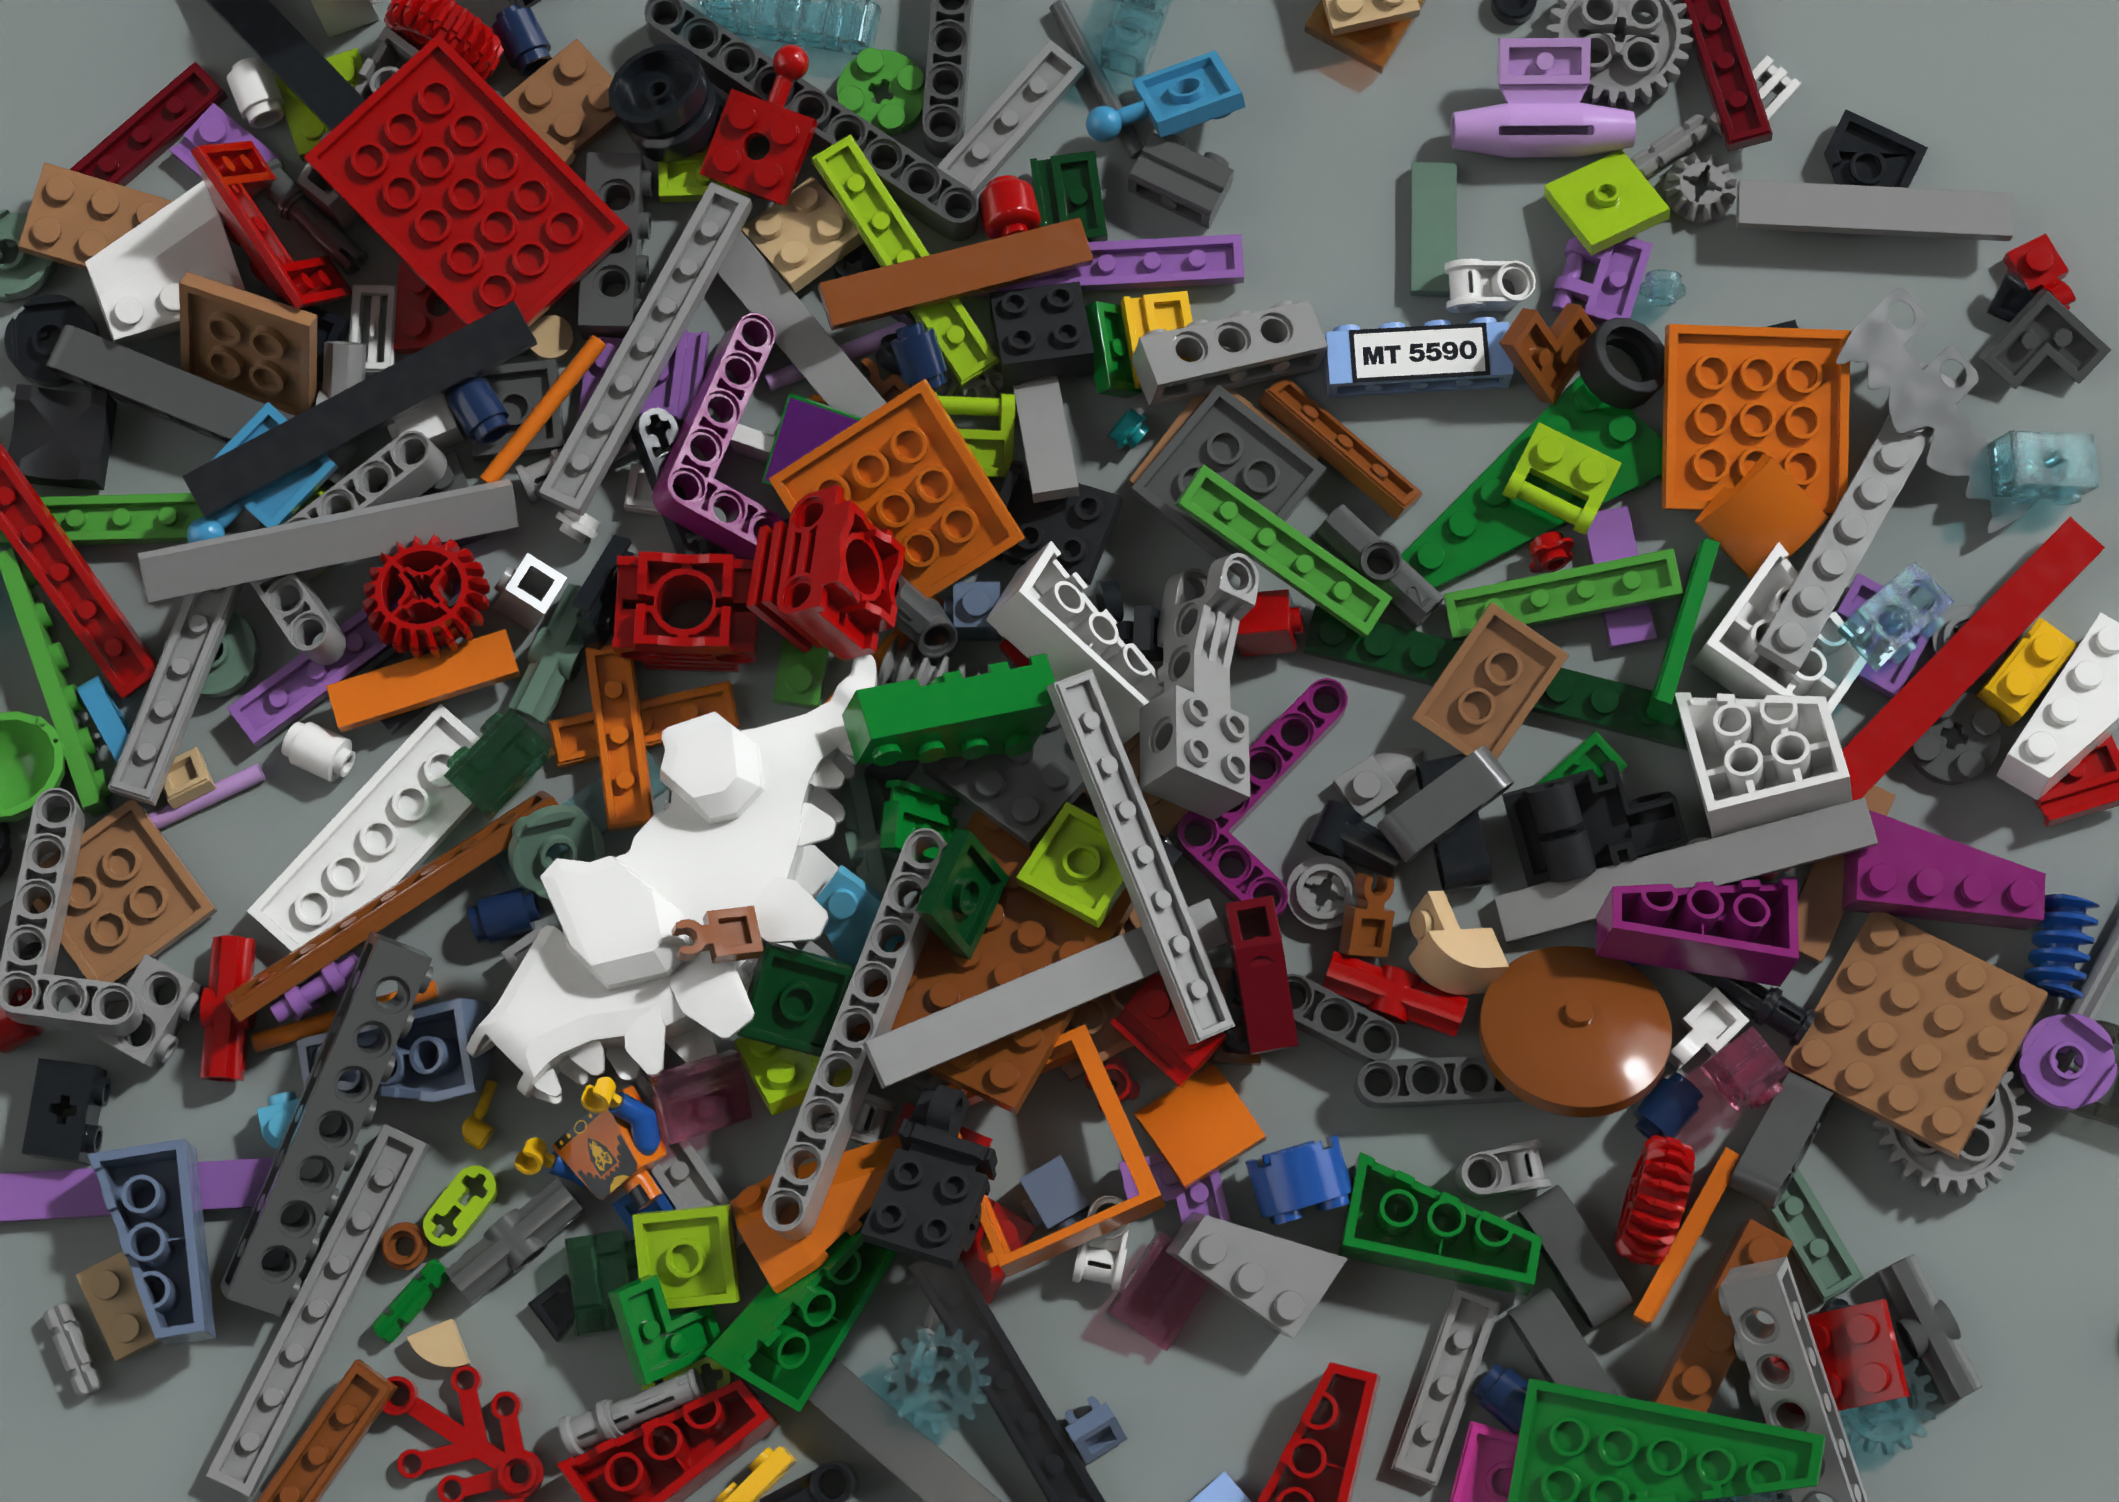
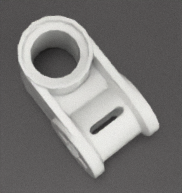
M1470 258L1449 261L1443 265L1444 273L1449 275L1450 300L1446 302V310L1448 312L1507 311L1528 298L1535 289L1536 279L1533 271L1528 265L1520 261H1483ZM1502 278L1511 281L1515 290L1514 295L1504 289Z
M1116 1196L1098 1198L1091 1205L1087 1218L1096 1214L1101 1206L1106 1204L1117 1205L1123 1202V1200ZM1130 1223L1079 1245L1072 1282L1079 1283L1082 1279L1104 1283L1111 1285L1113 1291L1119 1292L1127 1254L1125 1247ZM1092 1261L1110 1265L1111 1269L1090 1266L1088 1262Z

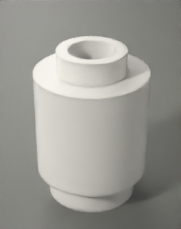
M245 58L235 63L232 71L227 75V82L242 118L248 121L250 126L255 129L266 128L278 123L284 117L282 104L285 102L272 70L263 61H258L256 58Z
M299 721L295 722L285 735L281 749L282 755L288 757L292 765L329 782L335 781L339 776L345 777L350 772L356 757L355 752L352 751V741L313 722L306 724Z

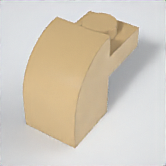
M1444 890L1428 891L1409 916L1408 920L1411 931L1417 939L1418 945L1408 959L1416 972L1432 986L1456 995L1486 994L1491 982L1500 979L1509 968L1493 928L1460 929Z

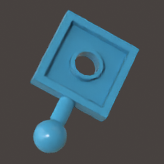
M1216 50L1133 79L1135 95L1139 102L1118 110L1109 106L1094 108L1087 116L1086 129L1094 140L1108 142L1118 136L1122 126L1149 118L1162 138L1167 135L1181 134L1192 126L1212 119L1225 118L1232 112L1246 106L1241 89Z
M267 402L212 460L282 424L287 419ZM326 456L209 519L205 517L197 518L188 527V543L225 536L224 529L245 508L266 528L284 524L339 467Z

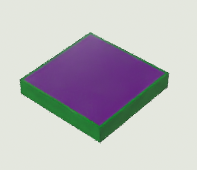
M793 393L788 394L762 482L772 485L769 481L770 477L855 424L863 417Z

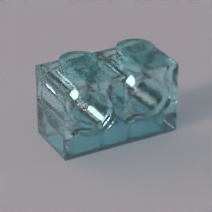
M1914 561L1860 606L1837 631L1875 671H1878L1890 659L1898 665L1918 647L1913 641L1918 635L1927 640L1947 622L1943 618L1942 613L1954 600Z

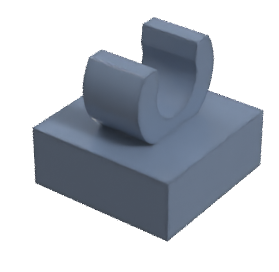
M1093 1396L1087 1398L1092 1411L1077 1419L1071 1410L1065 1412V1417L1069 1424L1065 1429L1086 1464L1127 1440L1124 1431L1107 1402L1100 1405L1099 1401Z

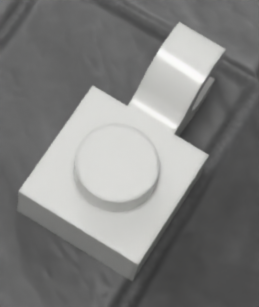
M1715 987L1680 1021L1689 1033L1670 1051L1668 1061L1679 1070L1703 1046L1714 1056L1750 1020Z

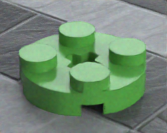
M866 48L843 69L837 83L838 102L889 136L897 135L902 131L905 134L912 130L923 116L925 89L923 72L911 59L899 52ZM875 87H889V93L894 95L891 100L884 98L880 104L873 102L874 94L871 91Z

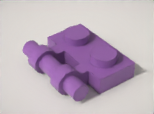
M1574 235L1573 239L1568 240L1564 251L1567 260L1562 276L1556 277L1552 289L1555 294L1551 307L1552 310L1561 313L1567 303L1572 304L1573 300L1578 299L1586 302L1584 310L1594 323L1601 325L1603 322L1615 317L1630 318L1653 244L1630 237L1591 256ZM1588 262L1598 265L1593 283L1579 280L1584 264Z
M352 951L338 961H333L322 968L319 973L300 985L294 986L285 992L284 995L271 1002L272 1006L270 1009L278 1022L282 1023L291 1016H294L296 1021L305 1018L321 1007L318 999L332 990L335 991L337 996L344 993L360 957L358 952Z

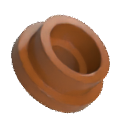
M409 1222L397 1223L384 1233L380 1244L381 1255L384 1261L394 1269L401 1271L412 1270L425 1261L429 1252V1240L426 1238L423 1229ZM410 1238L414 1244L413 1251L409 1255L402 1256L398 1252V1244L402 1239Z

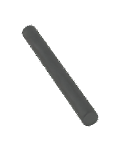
M1058 0L1054 2L1049 9L1077 61L1085 66L1084 74L1101 105L1112 107L1115 110L1122 108L1120 100L1066 1ZM1133 124L1122 126L1118 136L1129 157L1137 159L1141 155L1144 145Z

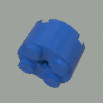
M1338 1135L1325 1137L1328 1147L1323 1148L1321 1141L1314 1143L1313 1140L1262 1155L1264 1161L1262 1166H1258L1257 1159L1245 1161L1261 1218L1270 1217L1271 1224L1275 1223V1225L1302 1218L1301 1208L1316 1204L1317 1210L1326 1211L1350 1203L1347 1194L1352 1192L1353 1186Z

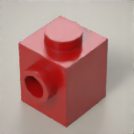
M1289 589L1257 593L1255 606L1239 623L1236 643L1241 657L1296 652V634L1304 633V619L1302 607L1294 606Z

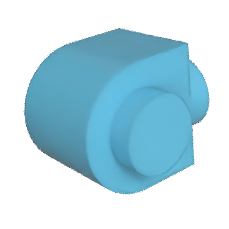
M296 1092L272 1095L267 1098L268 1106L257 1109L263 1138L271 1147L277 1150L299 1100L296 1097Z

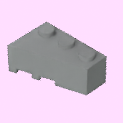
M1192 1212L1165 1251L1273 1330L1295 1339L1348 1260L1346 1257L1196 1212Z

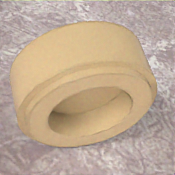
M546 315L537 319L530 327L537 341V345L531 347V350L539 360L556 359L558 363L567 359L573 352L575 335L570 324L564 318L556 315Z

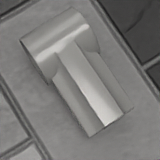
M347 341L324 342L323 386L317 395L316 405L365 380L366 344Z

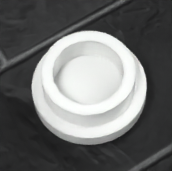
M567 509L563 513L558 511L556 518L563 522L559 528L561 532L582 544L587 536L593 540L597 539L599 534L595 531L601 523L587 513L580 516Z

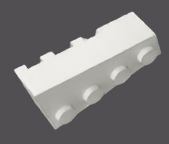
M2103 613L2099 614L2008 752L1996 775L1998 778L2032 798L2039 800L2119 727V622Z

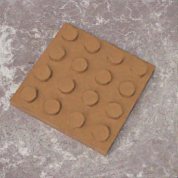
M1870 912L1816 1006L1815 1011L1818 1012L1816 1018L1800 1043L1793 1046L1783 1064V1070L1788 1073L1794 1072L1833 1091L1834 1096L1957 1160L2047 1000L2048 992L1893 915Z

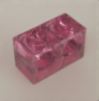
M1753 1026L1700 1066V1069L1736 1112L1746 1105H1749L1754 1111L1767 1103L1784 1089L1779 1080L1790 1072Z

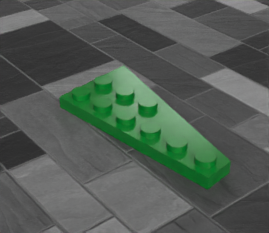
M1580 375L1559 396L1555 404H1551L1401 554V557L1438 590L1478 570L1480 566L1504 554L1508 555L1520 549L1522 545L1534 540L1536 537L1547 532L1556 531L1570 524L1517 497L1513 501L1502 495L1539 422L1622 463L1600 508L1606 506L1608 502L1630 491L1634 492L1648 485L1650 481L1662 476L1663 439L1631 409H1617L1603 403L1590 392ZM1528 473L1525 481L1582 509L1587 502Z
M1529 1378L1508 1502H1697L1816 1487L1819 1485L1826 1436Z

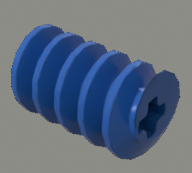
M2067 894L2045 895L2044 911L2046 913H2044V920L2036 924L2043 931L2035 932L2031 937L2032 944L2039 949L2031 950L2027 956L2028 961L2035 967L2026 969L2023 975L2028 983L2048 992L2050 996L2066 999L2083 998V993L2071 987V982L2083 981L2087 978L2085 973L2074 967L2075 963L2090 962L2091 957L2079 951L2078 948L2079 945L2094 944L2095 939L2082 932L2083 927L2098 926V920L2086 914V910L2098 908L2100 905L2090 900Z

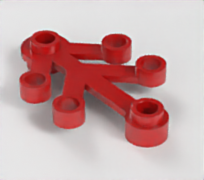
M467 1365L460 1366L451 1375V1386L458 1393L464 1426L418 1397V1389L410 1379L401 1376L387 1378L397 1387H403L407 1391L408 1398L403 1405L397 1406L393 1403L391 1397L383 1409L385 1413L394 1416L408 1414L454 1443L425 1451L408 1449L402 1452L397 1460V1469L403 1477L417 1479L422 1477L427 1470L478 1459L494 1470L467 1478L458 1475L444 1477L437 1487V1493L442 1502H463L467 1496L500 1489L505 1495L512 1498H526L533 1495L540 1488L544 1479V1467L536 1454L525 1450L518 1417L522 1411V1401L517 1394L502 1391L496 1394L491 1402L493 1415L500 1419L504 1452L488 1442L478 1393L482 1385V1376L476 1368ZM465 1371H470L474 1375L475 1382L470 1389L463 1390L458 1384L459 1376ZM511 1397L515 1403L514 1411L510 1415L504 1416L500 1413L498 1404L502 1398ZM414 1454L420 1458L421 1467L417 1472L411 1474L405 1468V1461L407 1457ZM523 1464L527 1467L529 1475L525 1482L519 1484L513 1480L512 1471L515 1466ZM455 1480L461 1485V1494L452 1500L446 1496L445 1487L447 1483Z

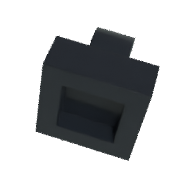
M1134 605V621H1117L1116 626L1119 637L1126 645L1134 643L1149 662L1163 661V648L1157 646V629L1161 611L1153 605Z

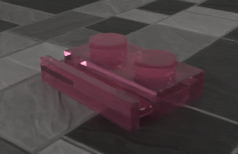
M730 1049L661 1071L656 1076H648L649 1083H652L655 1096H652L660 1138L664 1144L672 1145L752 1118L745 1074L740 1070L739 1059H742L740 1051Z
M1157 1231L1106 1312L1162 1350L1168 1351L1210 1283L1165 1251L1173 1239L1162 1231Z

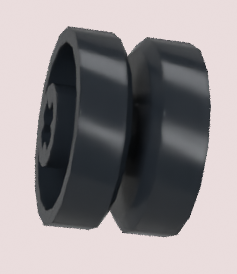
M659 44L643 49L629 58L615 73L608 89L609 105L640 153L655 162L678 161L688 158L706 147L714 136L724 109L723 100L693 52L679 44Z

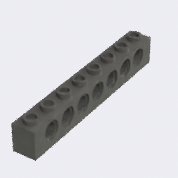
M370 931L220 1284L226 1299L281 1317L286 1304L292 1305L301 1286V1278L298 1275L304 1260L310 1261L313 1258L320 1242V1233H317L321 1220L324 1215L330 1216L336 1206L339 1189L335 1187L343 1170L348 1172L355 1161L358 1152V1145L355 1144V1140L361 1126L367 1127L375 1114L377 1100L373 1099L380 1081L386 1083L394 1069L396 1056L392 1055L399 1037L405 1038L413 1024L415 1012L411 1011L416 996L418 993H425L431 982L433 967L430 966L432 958L424 951ZM388 980L397 981L398 990L391 1000L386 1002L376 1000V991L380 984ZM368 1025L378 1026L379 1035L374 1043L368 1046L357 1044V1035L362 1028ZM348 1070L360 1071L359 1083L350 1090L338 1089V1080L344 1072ZM333 1114L341 1116V1125L336 1132L328 1135L319 1133V1125L326 1116ZM312 1159L323 1161L322 1170L316 1177L311 1179L300 1177L301 1167L307 1161ZM293 1204L304 1206L303 1215L299 1220L294 1223L281 1222V1214L286 1207ZM281 1249L285 1251V1257L278 1266L273 1268L262 1266V1259L270 1250Z

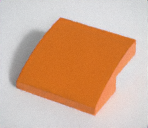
M1763 454L1734 489L1723 487L1694 522L1711 540L1720 542L1719 548L1751 581L1778 542L1789 553L1788 559L1829 517L1773 457Z
M1214 1064L1187 1080L1183 1088L1177 1086L1134 1113V1117L1158 1153L1162 1154L1185 1191L1266 1141V1135Z

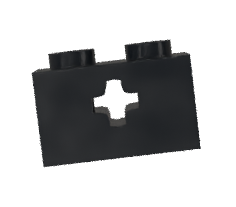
M39 1058L22 1154L39 1159L91 1165L87 1154L99 1152L101 1148L103 1129L102 1126L98 1125L101 1106L105 1107L108 1104L111 1093V1081L109 1078H106L107 1070L91 1064ZM72 1106L77 1107L76 1116H68L67 1119L62 1117L63 1109H70Z

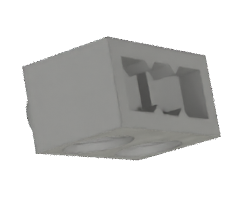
M145 954L126 987L133 992L143 1009V1019L140 1025L149 1023L151 1026L152 1034L149 1041L142 1046L136 1047L133 1042L134 1032L126 1036L96 1034L95 1037L156 1070L160 1062H167L176 1050L179 1042L176 1035L185 1020L190 1022L199 1012L200 995L205 987ZM174 982L177 988L175 998L166 1005H160L158 1002L160 988L167 983ZM124 1000L116 1001L107 1018L118 1019L122 1017L128 1010L129 1002Z

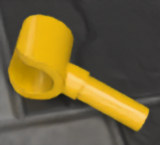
M486 1080L477 1107L462 1125V1134L465 1142L478 1150H482L486 1146L494 1132V1127L483 1121L497 1087V1083L491 1080Z

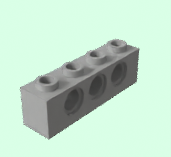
M1310 300L1297 303L1282 301L1273 305L1270 309L1252 313L1249 310H1241L1225 319L1211 322L1201 319L1188 324L1184 328L1166 331L1165 329L1152 330L1139 338L1131 361L1148 405L1153 407L1210 394L1218 384L1227 390L1318 369L1328 344ZM1264 337L1272 338L1277 343L1269 342ZM1221 346L1229 347L1235 352H1228ZM1179 356L1188 357L1193 362L1184 361Z

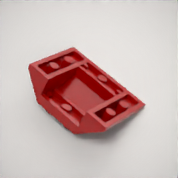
M252 141L199 145L191 150L217 211L225 221L223 226L226 234L232 242L243 248L251 260L249 266L252 273L261 283L267 284L272 291L296 309L347 299L352 295L351 288L329 256L293 261L252 200L253 196L277 180Z

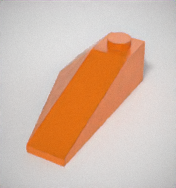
M899 1134L844 1151L816 1225L812 1232L803 1239L796 1241L787 1240L770 1228L763 1218V1204L775 1174L768 1176L756 1185L745 1188L739 1196L730 1201L738 1231L770 1286L777 1294L818 1269L830 1257L825 1250L845 1231L853 1236L863 1226L860 1219L871 1208L896 1147L902 1149ZM817 1161L799 1166L798 1178L805 1179L810 1177L817 1168ZM790 1204L783 1209L780 1215L781 1225L791 1224L796 1220L799 1214L798 1204Z

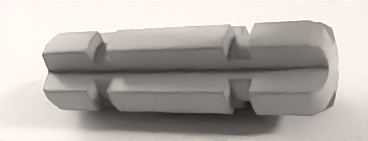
M1694 115L1684 122V126L1676 127L1652 143L1648 150L1643 149L1631 158V161L1646 179L1656 173L1658 167H1665L1691 149L1690 146L1693 144L1698 145L1709 137L1712 130L1702 115Z
M61 1303L49 1308L44 1312L43 1317L49 1331L52 1330L55 1333L52 1339L66 1372H70L73 1375L70 1378V1382L75 1394L86 1396L102 1387L103 1382L97 1368L94 1369L90 1365L94 1361L80 1328H76L73 1324L76 1318L71 1306Z

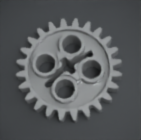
M1558 0V5L1562 9H1551L1549 20L1555 24L1547 25L1545 34L1547 38H1591V51H1599L1605 57V60L1600 63L1590 62V84L1586 91L1592 93L1591 104L1596 105L1601 97H1604L1608 100V107L1615 108L1617 99H1624L1628 110L1633 108L1636 96H1640L1647 105L1650 104L1652 89L1661 95H1665L1668 88L1666 79L1677 83L1681 72L1676 66L1686 67L1689 55L1683 51L1690 50L1693 38L1684 35L1690 32L1692 20L1680 19L1685 14L1687 5L1686 3L1672 5L1674 0ZM1594 8H1600L1605 10L1610 17L1598 21L1591 18L1587 12ZM1638 12H1645L1653 17L1654 22L1640 24L1634 20L1632 15ZM1580 32H1584V33H1586L1588 36H1586V37H1581V36L1579 35V33H1580ZM1614 33H1622L1624 42H1616ZM1657 38L1659 42L1654 43L1650 39ZM1635 54L1644 55L1649 59L1650 64L1645 67H1637L1631 64L1628 58Z
M2013 1071L2005 1073L1989 1102V1108L1985 1109L1978 1121H1990L1993 1123V1128L1987 1129L1985 1126L1977 1124L1971 1136L1980 1140L1983 1145L1984 1152L1981 1156H1971L1962 1150L1956 1160L1933 1147L1922 1148L1914 1142L1912 1136L1879 1119L1873 1122L1871 1129L1885 1132L1886 1136L1877 1143L1876 1147L1877 1149L1892 1148L1894 1153L1886 1164L1892 1166L1902 1162L1905 1168L1900 1179L1903 1181L1914 1173L1920 1176L1918 1181V1190L1920 1191L1932 1181L1936 1182L1938 1196L1942 1197L1948 1186L1953 1185L1957 1196L1963 1197L1967 1190V1183L1970 1182L1973 1188L1978 1193H1981L1986 1188L1984 1176L1993 1183L1998 1184L2003 1179L1998 1166L2012 1171L2017 1163L2009 1153L2022 1155L2027 1148L2021 1141L2016 1139V1137L2027 1136L2031 1132V1127L2018 1122V1119L2026 1117L2031 1112L2030 1107L2016 1105V1101L2023 1096L2025 1089H2010L2008 1084L2015 1073Z

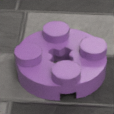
M2069 1013L2067 1015L2058 1014L2044 1018L2030 1028L2018 1050L2015 1070L2027 1091L2036 1100L2054 1109L2073 1111L2096 1102L2108 1092L2117 1074V1063H2115V1055L2112 1050L2114 1045L2106 1030L2086 1016ZM2071 1050L2076 1054L2073 1061L2079 1067L2076 1073L2071 1070L2063 1073L2057 1068L2059 1063L2055 1059L2057 1051L2065 1054Z

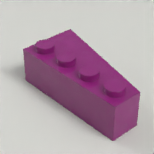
M1869 810L1878 845L1845 854L1842 910L1862 913L1880 912L1899 917L2027 930L2044 920L2045 873Z
M1797 877L1781 878L1778 883L1760 884L1759 879L1741 880L1738 885L1715 886L1714 881L1696 882L1693 887L1674 888L1672 884L1613 886L1596 915V956L1780 987L1799 960Z

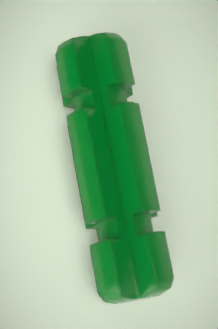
M436 1259L429 1260L420 1270L422 1275L419 1279L413 1278L388 1306L390 1311L387 1314L382 1313L374 1321L371 1327L374 1333L387 1343L394 1342L403 1332L402 1326L404 1323L410 1324L435 1296L433 1291L436 1288L441 1289L450 1278L445 1272L448 1268Z

